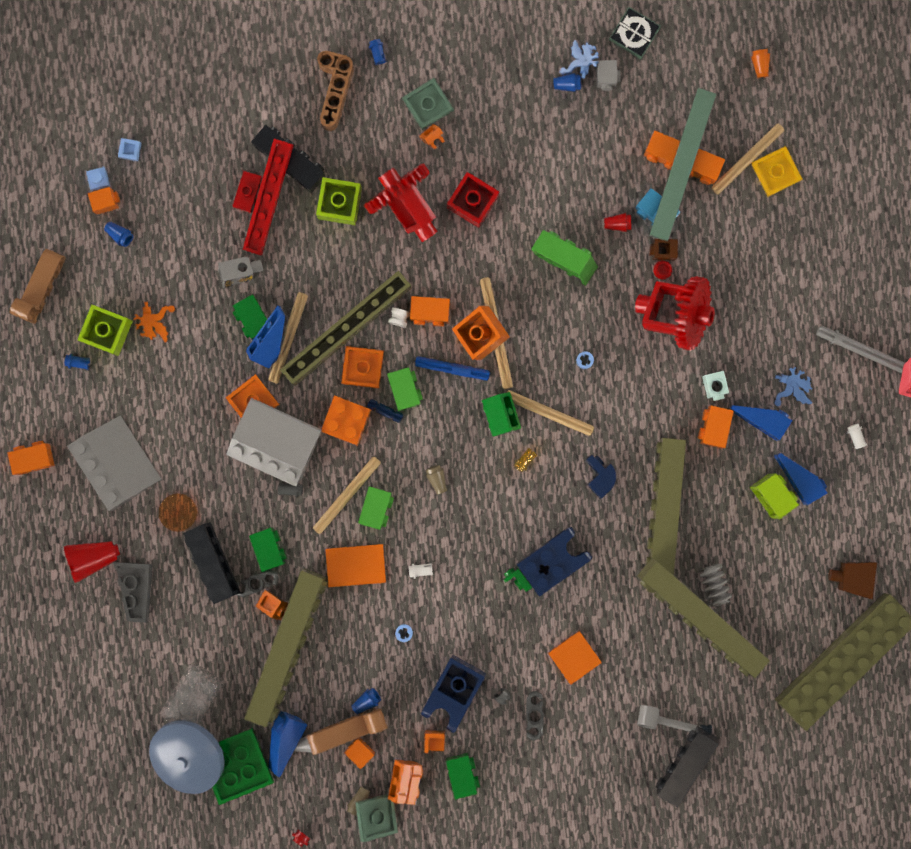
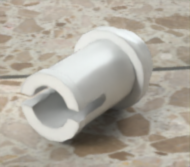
M854 424L847 427V433H850L855 449L867 445L861 432L862 426Z
M413 563L412 566H409V576L414 577V579L418 576L433 575L432 563L414 565Z

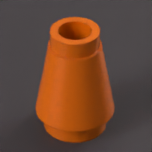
M768 49L753 51L751 59L757 78L769 77L770 54H768Z

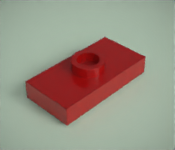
M243 171L232 205L233 208L249 213L252 212L262 176Z

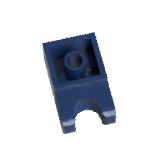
M572 527L566 528L517 563V566L539 597L592 560L593 556L587 551L576 556H572L567 552V542L575 535ZM541 564L544 566L548 565V572L546 574L543 572L539 573L538 570H540L539 566Z
M452 655L421 715L429 718L434 710L439 708L445 709L450 716L447 730L455 733L487 673ZM455 679L463 680L464 685L458 686Z

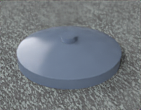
M172 721L162 726L151 740L149 748L151 764L157 775L173 789L188 794L203 793L212 788L220 779L224 769L223 752L215 737L204 727L190 721Z

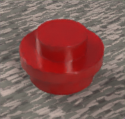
M659 261L654 265L653 273L656 278L665 280L671 276L672 266L667 261Z
M299 830L296 833L293 832L292 836L295 837L293 841L300 847H303L304 844L306 846L309 845L310 838Z

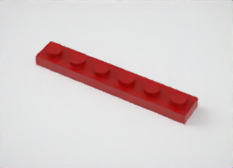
M278 139L273 140L242 250L257 255L263 254L293 150V144Z

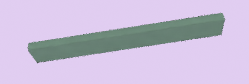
M700 88L697 89L649 236L665 241L669 240L716 97L715 93Z

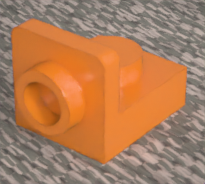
M265 590L255 607L269 617L281 621L288 602L282 601L270 591Z

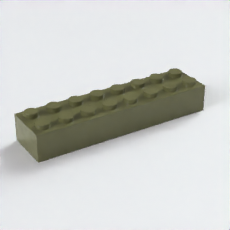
M307 569L301 570L245 715V720L267 727L270 723L273 724L280 710L277 709V705L283 702L286 691L283 689L285 686L287 687L293 676V673L290 672L291 668L297 665L300 654H297L298 650L304 647L307 636H304V634L311 629L314 618L311 616L313 612L315 613L321 603V600L318 599L319 595L325 592L328 582L325 581L326 576Z
M883 593L774 700L803 730L807 731L911 630V615L891 594Z

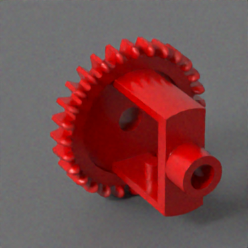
M424 163L402 177L399 176L393 167L378 178L385 189L364 204V207L370 214L378 212V209H382V205L386 207L388 204L408 234L415 232L421 242L426 241L438 232L431 222L436 216L416 188V180L421 182L422 179L429 175V170Z
M698 276L691 277L687 281L688 284L684 286L656 281L651 296L639 294L636 299V313L644 314L642 320L643 328L647 331L676 336L675 341H677L676 344L679 348L690 351L695 350V347H698V343L701 342V338L704 336L703 331H706V326L712 325L715 316L714 307L709 305L712 300L710 298L712 293L710 291L711 286H709L710 282L708 279ZM665 294L675 296L676 301H683L677 304L681 310L675 311L676 314H679V318L674 319V321L679 322L678 325L655 321Z

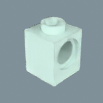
M724 371L702 376L708 399L713 398V401L725 398V394L729 393ZM713 382H718L720 384V390L718 392H715L712 389Z

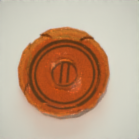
M172 494L166 497L160 504L159 519L163 526L171 531L187 530L196 521L198 513L196 504L187 495Z

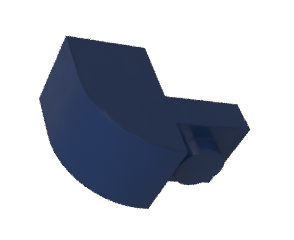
M590 455L585 461L598 475L587 486L599 499H602L613 488L616 481V472L612 464L604 468L602 466L604 462L597 455L595 457Z

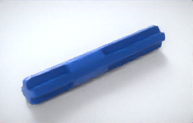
M419 356L415 360L416 367L451 373L453 375L486 381L490 375L489 370Z

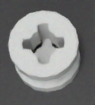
M393 307L391 310L392 317L389 318L388 323L406 328V319L410 316V312Z

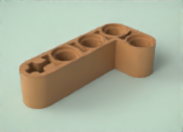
M322 51L317 57L319 67L322 71L332 74L320 121L325 130L333 131L338 127L354 67L350 57L330 51ZM324 59L331 60L329 65L322 64ZM342 64L350 65L347 70L340 69ZM337 82L345 83L342 88L335 87ZM334 99L339 100L337 106H331L330 102ZM330 112H332L331 116L333 121H330L329 124H327L326 120H329Z
M49 249L43 251L22 298H16L11 304L10 314L30 323H37V316L45 306L44 301L50 295L53 288L52 283L60 273L65 262V256Z
M374 708L371 712L360 713L307 735L312 754L316 755L366 734L381 732L388 727L382 709Z

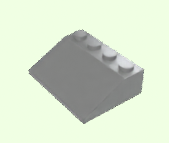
M251 398L232 437L226 455L293 486H297L304 476L322 430Z
M121 415L83 435L67 446L108 511L116 510L162 480Z

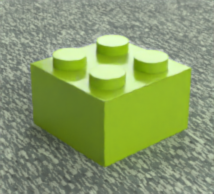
M323 177L316 212L317 218L319 220L356 226L362 192L361 184Z
M91 305L77 340L119 356L133 321Z
M776 473L767 474L750 486V489L772 519H781L799 505L796 502L798 500L796 495L785 487L786 481L784 478Z

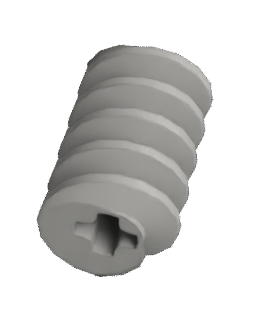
M714 564L700 569L704 570L700 577H706L702 584L709 585L704 591L711 592L706 598L713 599L709 607L731 602L728 599L732 597V594L725 593L730 588L729 586H723L727 579L721 578L725 572L718 571L722 568V564Z

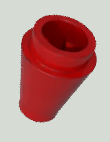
M626 213L604 218V228L623 232L632 230L631 214L626 215Z

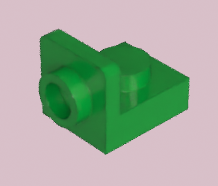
M512 567L504 573L505 578H503V581L505 583L515 577L514 583L519 590L524 589L527 592L532 588L519 568L515 570Z

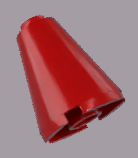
M112 541L64 546L65 556L74 583L80 582L118 560L117 556L120 555L118 545H113Z

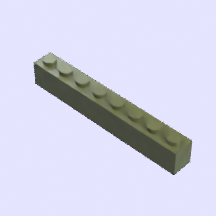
M397 271L280 369L292 385L296 386L411 290L410 283Z
M661 438L660 442H657L656 445L659 461H655L654 472H657V480L653 481L652 490L656 494L655 499L651 501V511H654L653 518H650L649 530H652V537H648L647 549H650V557H646L645 566L651 559H654L674 576L686 440ZM651 588L647 590V592L656 593Z
M651 559L637 575L641 579L640 584L645 589L649 590L651 588L656 592L654 596L660 602L666 601L670 605L668 609L675 615L680 613L684 617L682 621L690 628L692 626L698 629L696 633L704 640L708 638L712 641L710 645L718 652L722 650L726 654L724 658L731 664L736 662L740 666L738 670L746 677L751 675L756 678L770 662L768 658L656 560Z

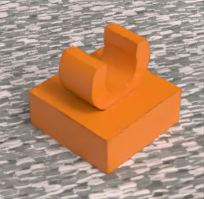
M434 124L419 135L424 143L434 149L437 148L434 145L436 139H439L442 143L444 142V138L440 136L443 134L442 130Z

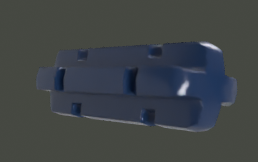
M370 399L367 404V408L372 411L375 410L376 413L389 419L392 418L397 423H400L403 418L402 413L395 412L394 409L382 403L378 404L373 399Z

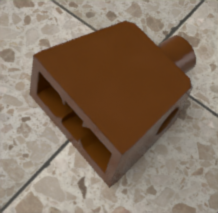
M841 563L840 570H829L828 579L829 581L839 582L838 590L873 599L877 563Z

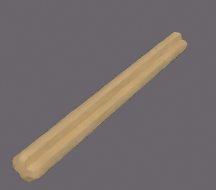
M490 278L480 279L485 306H489L499 320ZM503 342L495 349L502 387L503 389H510L513 387Z

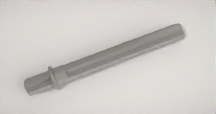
M825 326L818 328L816 335L830 341V344L835 343L897 372H903L905 362L839 333V330L833 331Z

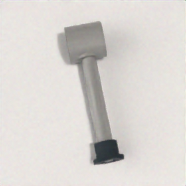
M646 705L640 706L637 725L640 727L656 729L657 724L689 732L697 727V725L659 716L660 709ZM712 725L699 726L712 734Z

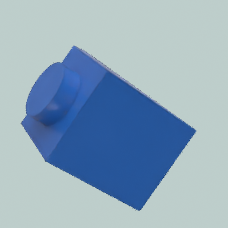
M277 305L246 349L251 361L268 369L277 361L280 354L285 314L280 306Z
M735 405L729 407V410H733L734 414L776 441L781 440L792 422L788 418L789 415L782 410L777 411Z
M781 453L774 455L803 505H809L827 494L825 490L827 486L821 478L819 479L816 475Z
M280 711L272 727L269 769L278 777L284 771L307 727V724L299 717Z

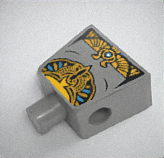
M248 257L218 263V271L223 288L253 280V273L263 271L261 260L250 262ZM243 267L247 268L245 272H241L238 270L239 268Z

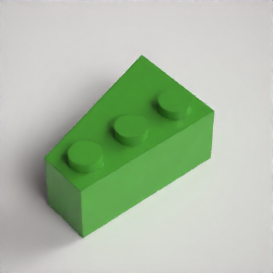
M543 230L531 249L536 256L552 266L566 271V274L569 276L573 275L579 278L585 286L598 267L589 250L575 247V243L568 239L565 241L560 239V236L553 231L548 233Z

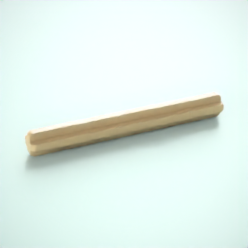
M776 124L712 186L713 192L717 195L720 194L784 132V128L780 124Z
M299 292L297 294L282 337L280 354L277 361L273 364L268 378L270 382L277 384L282 374L280 369L285 365L308 298L304 293Z
M507 391L511 393L514 404L588 436L594 430V427L590 424L513 391Z
M372 457L313 526V529L318 534H321L381 464L376 457Z

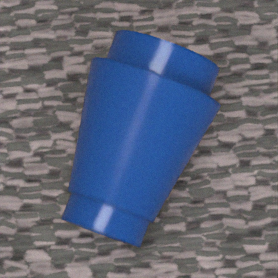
M573 73L554 78V90L571 92L581 90V75Z
M111 221L104 227V231L119 246L127 247L133 240V234H131L129 229Z
M374 688L367 689L351 705L352 709L356 714H360L378 706L381 697Z

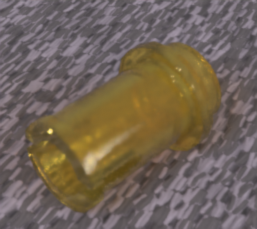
M527 448L519 460H515L513 466L521 473L524 470L527 471V466L537 457V454L534 451L532 452L530 448Z

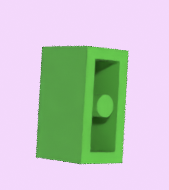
M408 367L387 374L398 411L421 405L420 401L423 400L420 389L416 390L414 382H417L415 371H410Z
M369 486L358 524L381 530L382 526L386 527L389 518L386 515L387 508L391 509L394 497H391L392 493Z

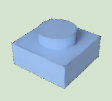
M121 138L118 157L138 162L142 143Z
M105 167L86 171L91 191L110 186Z

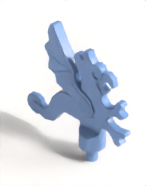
M574 40L571 47V55L576 60L570 64L567 70L566 68H561L559 73L562 75L570 74L576 67H581V78H585L589 72V66L593 64L594 67H597L599 61H593L595 58H599V53L596 52L592 56V50H596V46L589 45L586 42V45H582V51L577 41Z
M794 367L793 369L789 368L792 373L791 376L784 374L775 376L776 379L780 380L779 382L787 384L785 391L777 394L776 406L781 405V397H787L792 392L793 396L796 397V401H800L802 404H812L804 391L809 393L808 389L812 390L811 383L809 382L811 379L808 376L807 380L805 378L800 379V375L804 374V371L799 370V373L795 375L796 367Z

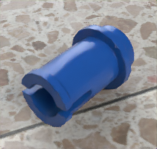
M380 39L370 41L369 49L372 51L375 65L386 63L387 60L382 48L383 42Z
M73 354L65 356L64 365L69 369L72 367L89 369L90 358L73 356Z

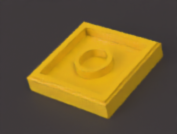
M786 146L751 163L768 197L803 180Z

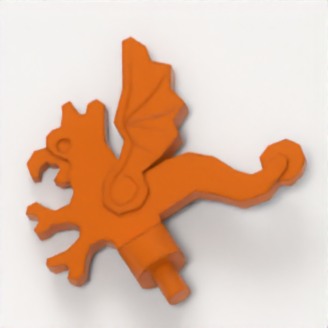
M144 302L143 317L135 314L136 318L133 319L141 320L139 324H135L137 326L136 329L144 326V334L140 333L141 336H146L153 340V336L156 337L155 332H157L164 342H167V335L169 333L166 331V326L156 321L162 320L167 310L174 312L175 307L165 306L162 307L158 314H152L151 307H148V302Z

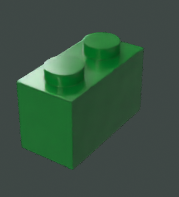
M252 294L232 305L235 309L232 313L238 322L241 321L244 325L242 331L246 338L250 337L253 340L267 321V317Z
M510 392L501 393L482 400L483 410L486 413L489 429L493 437L521 429Z
M272 527L249 535L261 572L285 564L287 555L284 548L280 549L278 541H281L277 530L274 531Z
M468 753L446 758L455 800L478 794L477 788H480L478 776L474 777L472 770L476 768L474 758H469Z

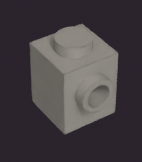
M599 60L596 67L597 88H601L602 91H610L616 88L617 82H620L621 78L620 70H617V60Z

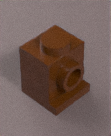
M654 239L653 244L649 245V255H652V260L676 261L678 258V239H669L668 241ZM659 248H664L666 250L665 254H660Z

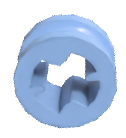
M586 351L581 352L576 359L577 365L582 369L590 368L594 362L593 355ZM587 355L590 364L582 365L581 356L585 357Z
M403 624L398 626L395 635L400 642H407L412 638L413 631L409 625ZM407 628V633L410 634L409 637L401 638L400 629Z

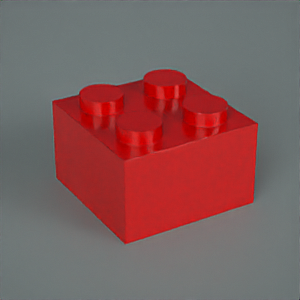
M466 172L449 199L447 209L480 228L497 201L500 191Z

